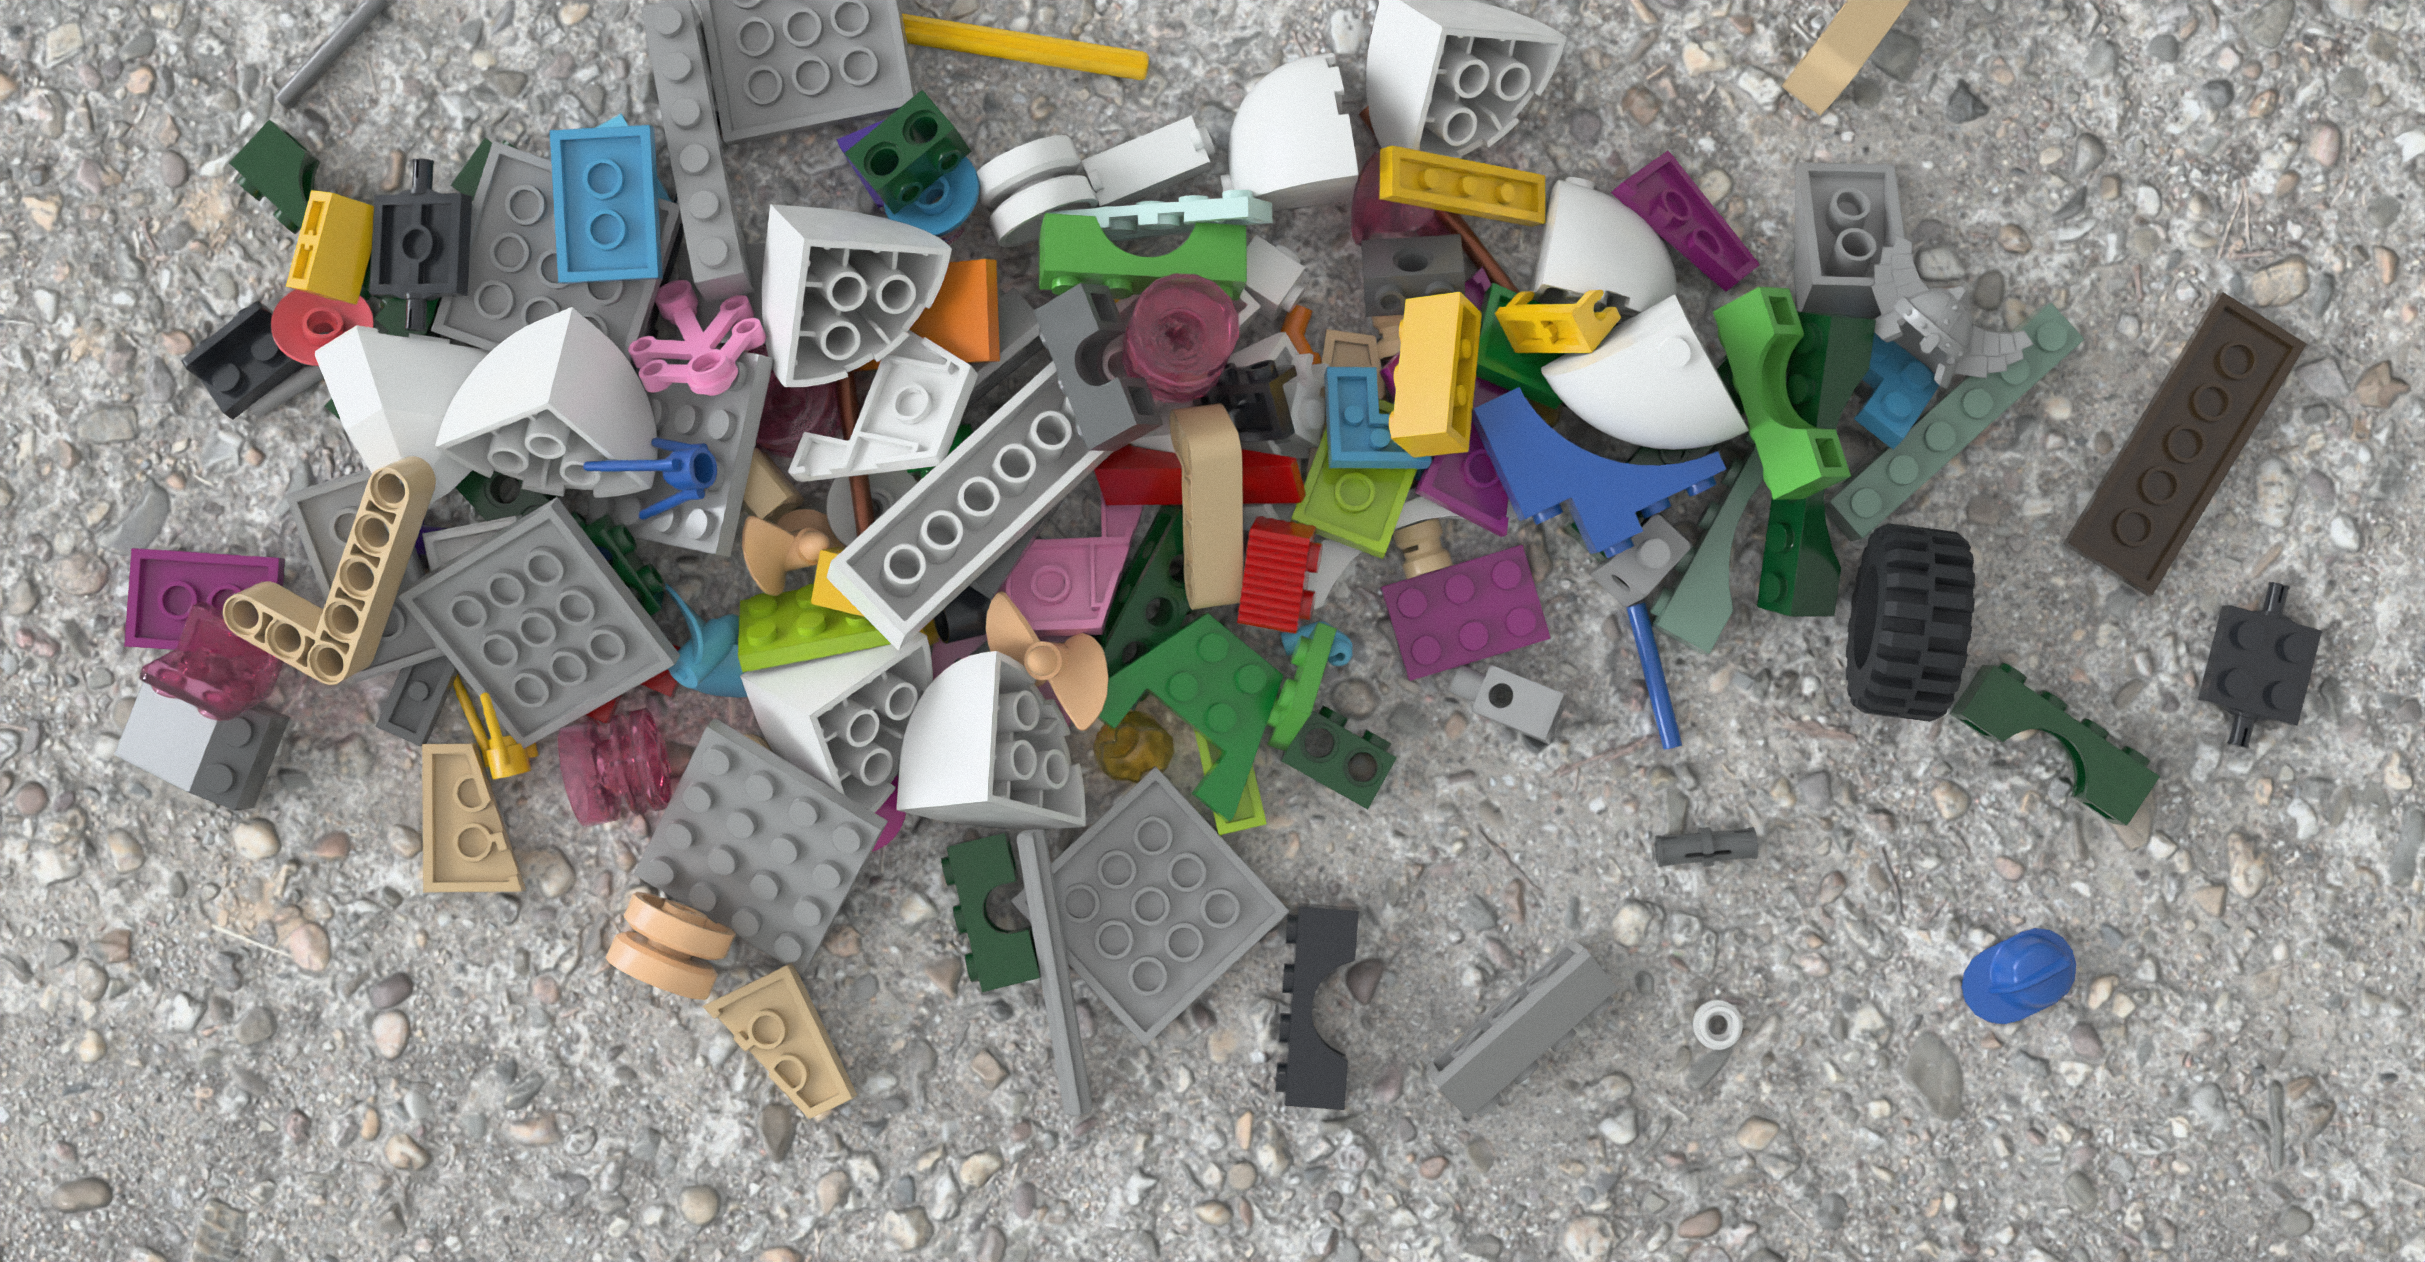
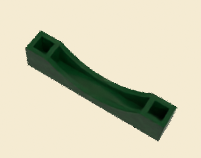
M1797 311L1804 336L1795 346L1790 356L1786 384L1788 398L1796 413L1808 424L1822 429H1836L1841 413L1854 389L1869 371L1876 320L1843 314ZM1824 490L1804 499L1773 500V497H1771L1757 607L1790 617H1834L1841 566L1832 548L1826 525Z

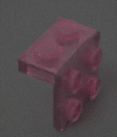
M200 601L192 605L177 648L143 666L139 679L151 685L152 690L157 694L172 699L178 698L197 707V711L202 716L212 720L223 721L233 719L271 696L284 662L234 634L224 622L222 610Z

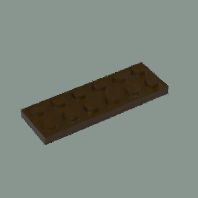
M2226 293L2216 294L2063 544L2144 595H2153L2307 343Z

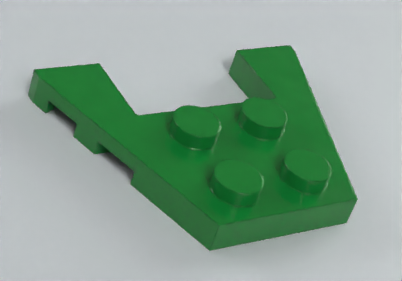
M1205 613L1152 647L1150 651L1129 665H1125L1109 677L1107 698L1098 719L1109 728L1115 729L1145 690L1222 752L1191 794L1224 821L1230 822L1235 816L1284 675L1209 613Z

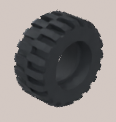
M1887 523L1876 528L1874 533L1868 538V545L1864 548L1861 556L1862 562L1860 567H1858L1856 575V586L1852 595L1851 615L1848 622V643L1846 645L1848 696L1851 697L1850 702L1861 712L1930 722L1944 716L1947 713V709L1951 708L1955 692L1959 690L1962 681L1961 674L1967 661V648L1971 640V621L1975 598H1973L1975 586L1974 558L1970 552L1971 546L1969 542L1959 533Z

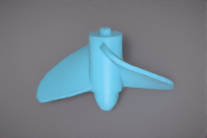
M665 583V591L681 611L691 634V639L678 650L680 657L676 664L668 668L670 674L681 685L705 694L736 698L748 697L740 677L745 672H742L738 659L739 616L727 614L718 619H710L706 623L680 598L672 587Z

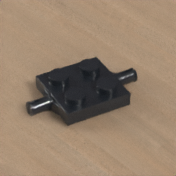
M422 158L412 160L413 177L411 189L404 190L396 195H374L370 295L381 298L398 297L407 300L404 330L419 332L427 330V302L440 297L468 296L472 196L463 193H439L432 190L433 165L435 161Z
M2275 582L2268 583L2269 586L2262 610L2250 611L2232 605H2222L2198 697L2199 701L2221 706L2228 713L2235 716L2227 744L2249 749L2255 721L2272 720L2298 726L2322 630L2297 624L2289 617L2283 615L2290 586Z

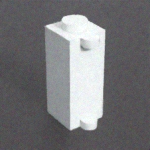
M1189 116L1084 159L1081 162L1086 177L1089 179L1099 201L1098 206H1123L1209 171L1210 160L1208 156L1216 152L1206 127L1196 128L1192 116Z

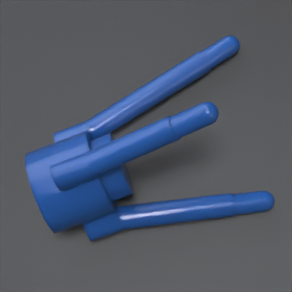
M656 437L651 441L652 446L672 452L666 459L587 461L584 463L583 468L586 471L601 472L662 471L665 481L682 491L641 510L639 518L646 520L689 500H699L705 497L704 488L713 485L717 475V463L714 455L708 450L707 444H688Z

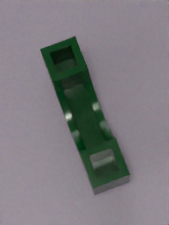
M268 120L229 164L241 174L237 183L258 201H261L264 196L278 208L273 213V216L288 230L297 234L302 227L311 190L314 191V181L320 161L286 129ZM372 250L360 291V296L367 301L373 296L370 295Z
M2003 662L1999 667L1996 665H1982L1949 714L1987 740L1993 742H2004L2013 735L2029 729L2041 730L2053 736L2063 745L2072 761L2074 784L2071 796L2110 823L2127 826L2160 778L2159 775L2147 768L2150 760L2131 747L2124 746L2120 750L2108 742L2106 738L2109 732L2087 718H2083L2079 722L2065 713L2068 705L2057 696L2045 690H2042L2039 695L2025 686L2024 683L2027 677L2012 666Z

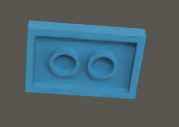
M651 125L550 130L558 283L575 284L663 279L654 127Z

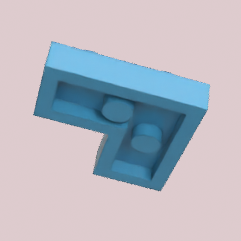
M1874 332L1869 371L1862 379L1874 390L1854 420L1894 450L1905 438L1940 386L1934 380L1935 374L1896 342L1890 341L1887 343Z
M1376 367L1326 368L1324 385L1329 468H1429L1432 462L1431 456L1413 458L1391 439L1389 430L1390 414H1379Z

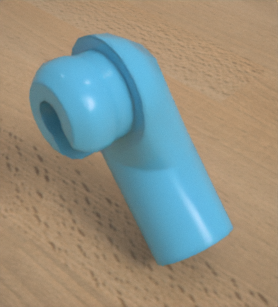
M1317 621L1301 626L1297 634L1281 632L1280 636L1286 655L1293 654L1299 637L1302 635L1308 638L1318 622L1331 625L1325 621ZM1338 629L1336 630L1328 656V662L1337 667L1346 665L1353 655L1352 642L1346 634Z

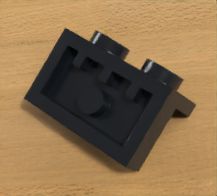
M256 301L249 307L237 312L229 323L211 337L200 341L194 350L181 360L186 370L200 378L222 413L232 420L304 365L288 357L276 345L271 330L273 311L260 301Z
M1265 360L1251 364L1246 368H1236L1235 363H1223L1209 368L1206 371L1207 377L1190 387L1194 406L1223 404L1238 432L1240 442L1285 440L1295 433L1283 389V384L1297 376L1295 365L1276 366L1274 360Z

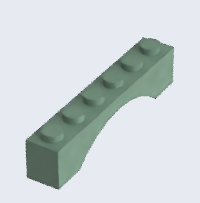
M2052 303L2034 310L2011 331L2012 333L2024 330L2034 344L2022 349L2024 359L2007 365V371L1987 374V378L1966 375L1914 423L1905 438L1894 450L1887 445L1824 499L1825 514L1850 542L1867 536L2085 340Z
M1749 431L1746 433L1744 440L1749 442L1750 445L1743 458L1740 460L1734 457L1722 476L1720 483L1727 487L1718 503L1711 500L1698 520L1697 526L1703 529L1695 545L1673 567L1679 574L1671 589L1663 586L1649 611L1656 615L1651 623L1653 628L1700 654H1710L1733 612L1729 587V560L1734 534L1746 504L1764 480L1760 456Z

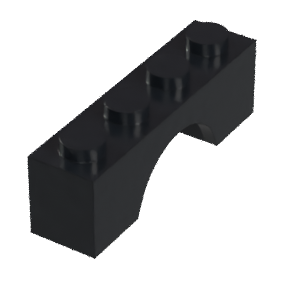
M1298 903L1297 915H1287L1286 944H1295L1293 964L1284 963L1282 993L1291 994L1290 1013H1280L1279 1042L1288 1043L1286 1063L1277 1062L1275 1092L1284 1093L1285 1106L1345 1110L1348 1059L1345 1053L1330 1046L1317 1032L1312 1020V1003L1319 984L1331 971L1339 966L1355 961L1359 914L1356 907Z

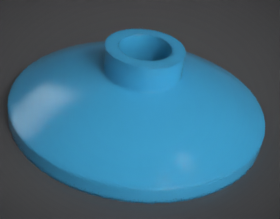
M964 157L953 171L942 175L925 189L915 202L906 205L895 215L884 203L886 215L891 220L917 227L937 237L950 233L969 217L977 203L980 185L975 167L967 157ZM942 196L938 202L932 204L936 198Z

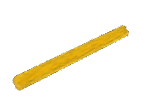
M902 13L908 44L1135 80H1144L1148 73L1149 55L1143 51Z

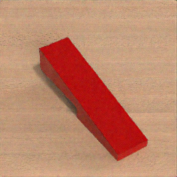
M1126 445L1112 452L1094 469L1106 506L1182 505V465L1176 453ZM1241 449L1243 504L1301 503L1306 492L1295 457Z

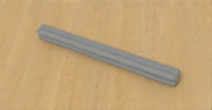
M1029 829L1018 833L1016 839L1064 1112L1067 1115L1081 1116L1090 1112L1093 1104L1047 838L1044 830Z

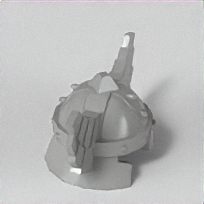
M1896 235L1893 247H1883L1880 264H1874L1875 284L1871 285L1881 315L1875 318L1874 332L1887 343L1895 340L1905 347L1935 374L1934 380L1946 389L1949 388L1953 374L1987 378V374L2007 371V365L2024 359L2022 349L2034 345L2024 330L2011 333L1983 329L1972 321L1971 310L1969 309V292L1962 286L1949 289L1928 288L1914 265L1911 240Z

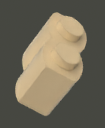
M755 448L742 507L750 516H756L777 524L784 514L794 511L803 503L804 497L766 452L762 453L759 448Z

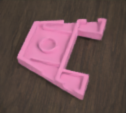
M1101 492V537L1035 540L998 592L1003 591L1008 595L1028 621L1037 637L1074 636L1081 633L1102 635L1144 505L1106 506Z

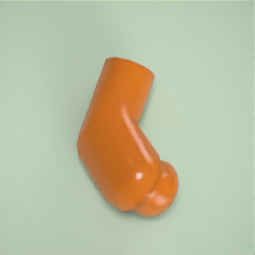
M1296 305L1290 313L1287 312L1280 332H1286L1299 354L1310 353L1314 356L1312 365L1321 364L1322 358L1320 354L1313 352L1304 336L1313 311Z

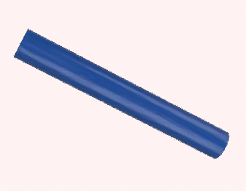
M1646 603L1626 607L1663 750L1682 746Z

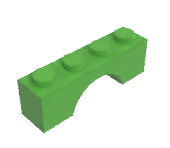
M1045 213L1039 234V289L1052 290L1054 294L1059 296L1080 283L1108 286L1113 299H1126L1132 295H1148L1161 302H1175L1182 298H1201L1207 304L1223 305L1230 303L1232 300L1238 301L1247 283L1246 225L1196 222L1191 235L1178 249L1162 256L1141 257L1127 253L1115 246L1102 231L1096 216Z
M1757 287L1713 311L1718 326V339L1726 351L1733 373V385L1741 398L1748 419L1749 434L1756 444L1763 466V478L1767 487L1771 490L1773 500L1804 499L1851 477L1836 429H1822L1808 424L1796 413L1788 398L1786 389L1787 364L1795 346L1804 336L1790 289Z

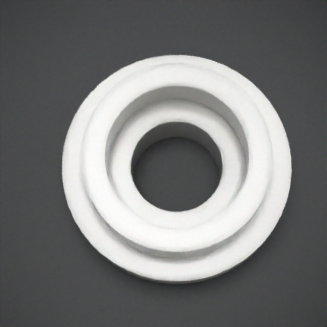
M1710 1000L1696 1010L1692 1027L1700 1043L1710 1049L1722 1050L1731 1047L1737 1042L1742 1033L1743 1022L1739 1011L1732 1004L1723 1000ZM1716 1015L1722 1016L1725 1020L1723 1030L1718 1033H1712L1708 1027L1709 1020Z

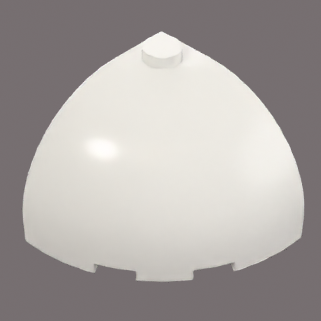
M1380 0L1368 49L1366 94L1371 124L1381 148L1393 145L1462 159L1461 156L1481 145L1489 148L1520 122L1515 117L1525 107L1535 93L1538 96L1542 94L1559 62L1567 37L1532 18L1473 0Z
M1333 53L1313 55L1288 62L1267 74L1247 94L1238 109L1231 127L1228 142L1229 174L1221 175L1222 192L1228 190L1253 191V198L1271 202L1272 211L1352 200L1359 174L1349 114H1342L1344 88L1339 67L1332 66V64H1336Z
M1566 177L1565 181L1558 180L1551 189L1545 224L1543 225L1529 291H1533L1535 294L1532 300L1542 304H1576L1587 291L1603 290L1604 294L1601 300H1598L1594 305V312H1601L1607 307H1616L1621 316L1617 323L1621 324L1674 294L1677 297L1676 274L1669 251L1660 235L1643 218L1621 201L1594 190L1595 183L1576 177Z
M770 204L762 274L763 329L767 336L765 343L768 357L774 359L772 369L784 387H808L848 377L847 372L857 369L873 359L878 362L896 349L910 335L907 331L919 318L924 308L930 309L942 286L952 248L942 239L927 231L887 218L836 209Z
M1675 294L1612 328L1592 353H1567L1541 367V372L1553 391L1581 419L1614 438L1635 445L1671 450L1693 449L1727 441L1749 431Z
M573 307L522 328L495 347L476 366L456 393L445 414L435 445L437 449L453 460L486 477L491 478L493 472L496 471L523 480L521 489L557 496H564L565 489L593 490L595 498L621 496L650 489L653 485L655 471H586L583 468L585 462L601 460H657L658 448L651 444L652 439L657 437L654 416L649 399L638 375L619 348Z
M918 632L899 651L890 644L747 671L740 677L759 727L773 753L875 813L896 788L890 783L899 772L904 734L915 706L925 690L933 682V667L927 635Z
M998 651L985 652L957 661L933 680L915 706L904 734L899 767L898 811L944 822L991 828L1062 829L1085 827L1086 807L1080 763L1072 764L1069 749L1064 736L1071 734L1055 700H1046L1035 686L1036 679L1028 674L1025 666Z

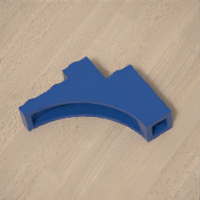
M1520 387L1472 410V422L1519 521L1532 516L1535 525L1563 513L1559 503L1565 501L1590 554L1603 550L1606 557L1610 558L1635 546L1631 537L1643 532L1635 512L1641 511L1645 519L1672 506L1668 499L1669 496L1686 489L1689 497L1717 485L1713 476L1726 470L1718 451L1695 460L1660 466L1621 463L1595 455L1568 441L1551 428L1535 412L1524 397Z

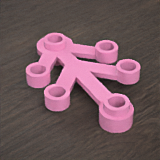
M676 280L659 288L655 303L662 317L678 326L685 341L656 340L653 336H644L632 342L628 347V352L635 366L641 368L638 375L646 391L654 393L668 388L672 383H688L690 389L696 394L715 396L729 389L736 378L738 368L735 361L744 350H752L759 347L765 342L767 336L760 320L753 318V308L748 297L745 295H736L726 299L720 306V312L703 332L695 317L698 312L696 307L699 301L691 283L686 280ZM731 327H733L731 338L720 350L715 349ZM661 359H681L690 361L688 365L667 364L665 360Z

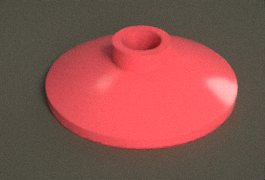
M295 289L280 300L271 318L272 335L279 349L293 360L312 366H319L315 357V351L357 325L374 328L372 311L368 303L360 295L357 305ZM328 332V334H323V335H321V334H319V333Z

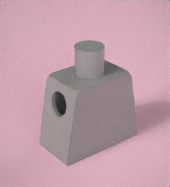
M1660 512L1645 518L1640 524L1643 532L1631 537L1635 546L1607 560L1601 561L1589 574L1625 608L1645 598L1693 546L1690 540ZM1617 577L1622 579L1629 587L1624 585Z
M1460 665L1450 688L1451 693L1474 702L1472 712L1476 715L1549 745L1568 701L1564 693L1493 665H1490L1486 675ZM1500 689L1513 693V700L1507 707L1494 703L1495 694Z

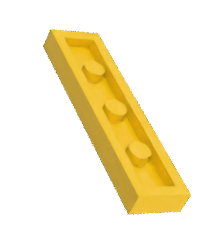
M1393 145L1380 149L1381 200L1530 227L1545 224V175Z

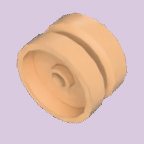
M633 893L624 918L637 932L627 931L615 935L606 956L608 962L622 972L659 989L692 999H708L718 974L712 965L704 959L719 960L725 958L736 933L723 924H716L708 919L707 915L687 905L649 893Z

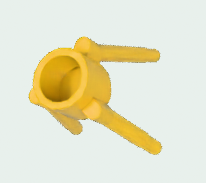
M457 674L453 687L481 749L485 767H490L492 779L531 771L529 758L539 756L536 742L523 749L521 743L517 744L510 734L502 736L489 693L484 692L480 695L491 736V739H488L460 676Z

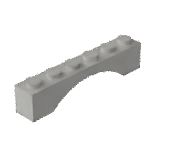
M671 0L641 7L694 284L707 303L736 295L755 292L747 246L734 203L718 131L712 93L711 65L702 20L691 0Z

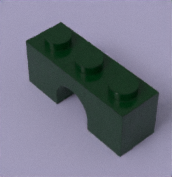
M1008 830L947 846L948 856L941 858V864L947 886L956 885L960 904L953 906V913L959 934H968L972 952L965 954V962L971 983L979 981L982 992L1040 978L1032 927L1028 926L1015 930L1003 929L990 919L987 912V899L992 889L1019 879Z

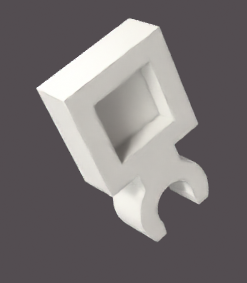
M1310 353L1299 354L1293 357L1291 365H1295L1297 376L1292 379L1293 383L1283 384L1295 433L1287 439L1302 448L1319 447L1326 414L1325 399L1319 395L1321 388L1325 386L1324 373L1326 368L1330 367L1326 363L1312 365L1314 356Z

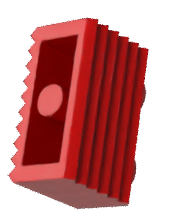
M1258 516L1249 531L1237 623L1297 634L1303 619L1311 620L1316 591L1307 590L1310 572L1318 573L1323 544L1314 542L1315 526L1265 518L1264 516Z

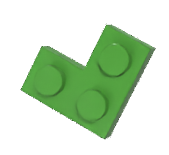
M1318 622L1308 638L1302 635L1299 637L1291 658V664L1298 667L1294 680L1287 678L1279 698H1275L1266 724L1272 727L1267 745L1286 751L1310 717L1337 628Z

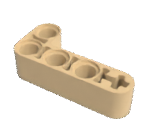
M1847 0L1781 87L1821 116L1855 77L1911 0Z
M1222 403L1172 409L1169 415L1171 440L1174 451L1182 465L1184 582L1189 606L1194 610L1240 603L1243 581L1242 450L1238 432Z

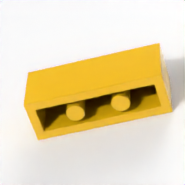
M1461 292L1406 299L1404 319L1399 324L1401 348L1399 364L1394 370L1396 395L1394 411L1389 416V430L1391 439L1413 458L1469 451L1482 312Z

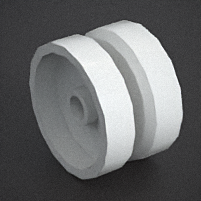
M1054 135L1018 146L994 158L976 172L980 185L978 196L980 204L988 208H996L990 216L989 225L998 245L1002 247H1016L1039 240L1045 213L1096 208L1099 201L1089 179L1082 175H1073L1078 169L1081 160L1071 138L1067 135Z

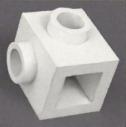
M1256 235L1246 248L1247 283L1244 289L1261 305L1258 312L1274 322L1282 309L1290 313L1304 294L1306 288L1300 284L1306 267L1300 264V259L1288 248L1281 245L1274 247Z

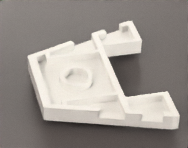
M908 330L907 332L910 335L896 349L882 358L850 440L804 432L788 473L796 481L807 482L937 466L948 455L978 373L965 361L925 337L923 339Z

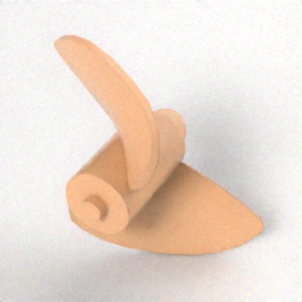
M797 509L786 513L778 520L777 524L756 516H749L745 520L742 531L743 555L749 572L759 588L772 596H778L783 592L787 572L817 565L820 550L838 546L846 548L832 532L827 515L812 509Z
M1003 591L996 593L990 603L986 617V634L990 651H998L1010 656L1025 666L1028 674L1036 679V687L1043 685L1048 680L1059 702L1075 726L1080 731L1087 730L1101 714L1107 698L1109 675L1103 647L1095 638L1084 633L1074 635L1064 643L1041 642L1008 595Z

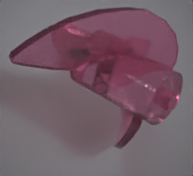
M1375 151L1359 173L1354 189L1351 206V231L1355 244L1361 246V240H1369L1372 234L1415 231L1420 237L1451 235L1435 215V209L1380 199V151Z

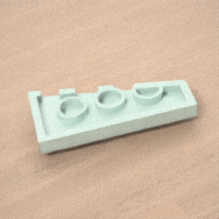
M1251 190L1222 192V198L1209 199L1208 196L1189 195L1179 197V202L1142 201L1130 206H1103L1092 209L1048 212L1050 214L1096 216L1102 231L1111 242L1192 233L1196 222L1246 226L1273 223L1272 203L1253 198V191Z

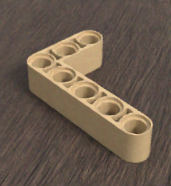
M408 456L383 466L372 473L324 609L271 581L261 582L234 594L226 600L223 606V617L229 630L258 648L327 685L338 684L369 667L375 657L435 490L436 478L430 464L422 458ZM399 478L402 480L405 490L401 486ZM384 523L388 527L389 533L387 532Z

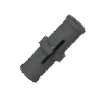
M1709 827L1699 828L1698 833L1667 836L1656 835L1654 839L1658 867L1688 863H1701L1703 867L1714 866L1715 861L1758 858L1757 835L1754 827L1712 832Z

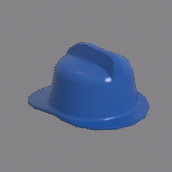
M2033 928L2020 932L1983 950L1970 961L1964 971L1961 987L1965 1002L1975 1015L1990 1023L2008 1024L2033 1015L2057 1003L2069 992L2076 974V961L2073 950L2063 937L2051 930Z

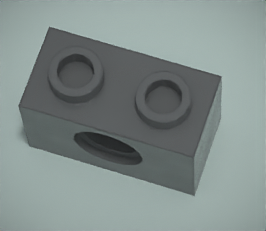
M1461 234L1361 240L1366 317L1404 315L1406 299L1454 292H1461L1465 296V270Z

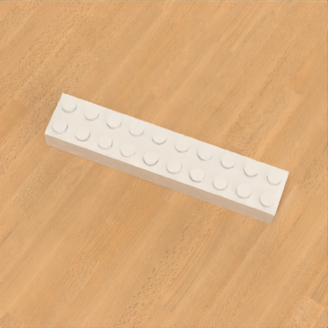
M1243 289L1238 301L1232 300L1230 303L1223 305L1207 304L1201 298H1182L1175 302H1161L1153 299V296L1132 295L1129 298L1120 299L1116 303V307L1126 332L1113 339L1103 353L1102 366L1105 376L1109 381L1116 377L1145 378L1156 407L1159 410L1249 327L1261 305L1245 289ZM1054 361L1047 365L831 561L826 578L898 651L1114 452L1089 451L1086 443L1078 435L1075 425L1076 417L1068 397L1065 396L1057 381L1058 372Z

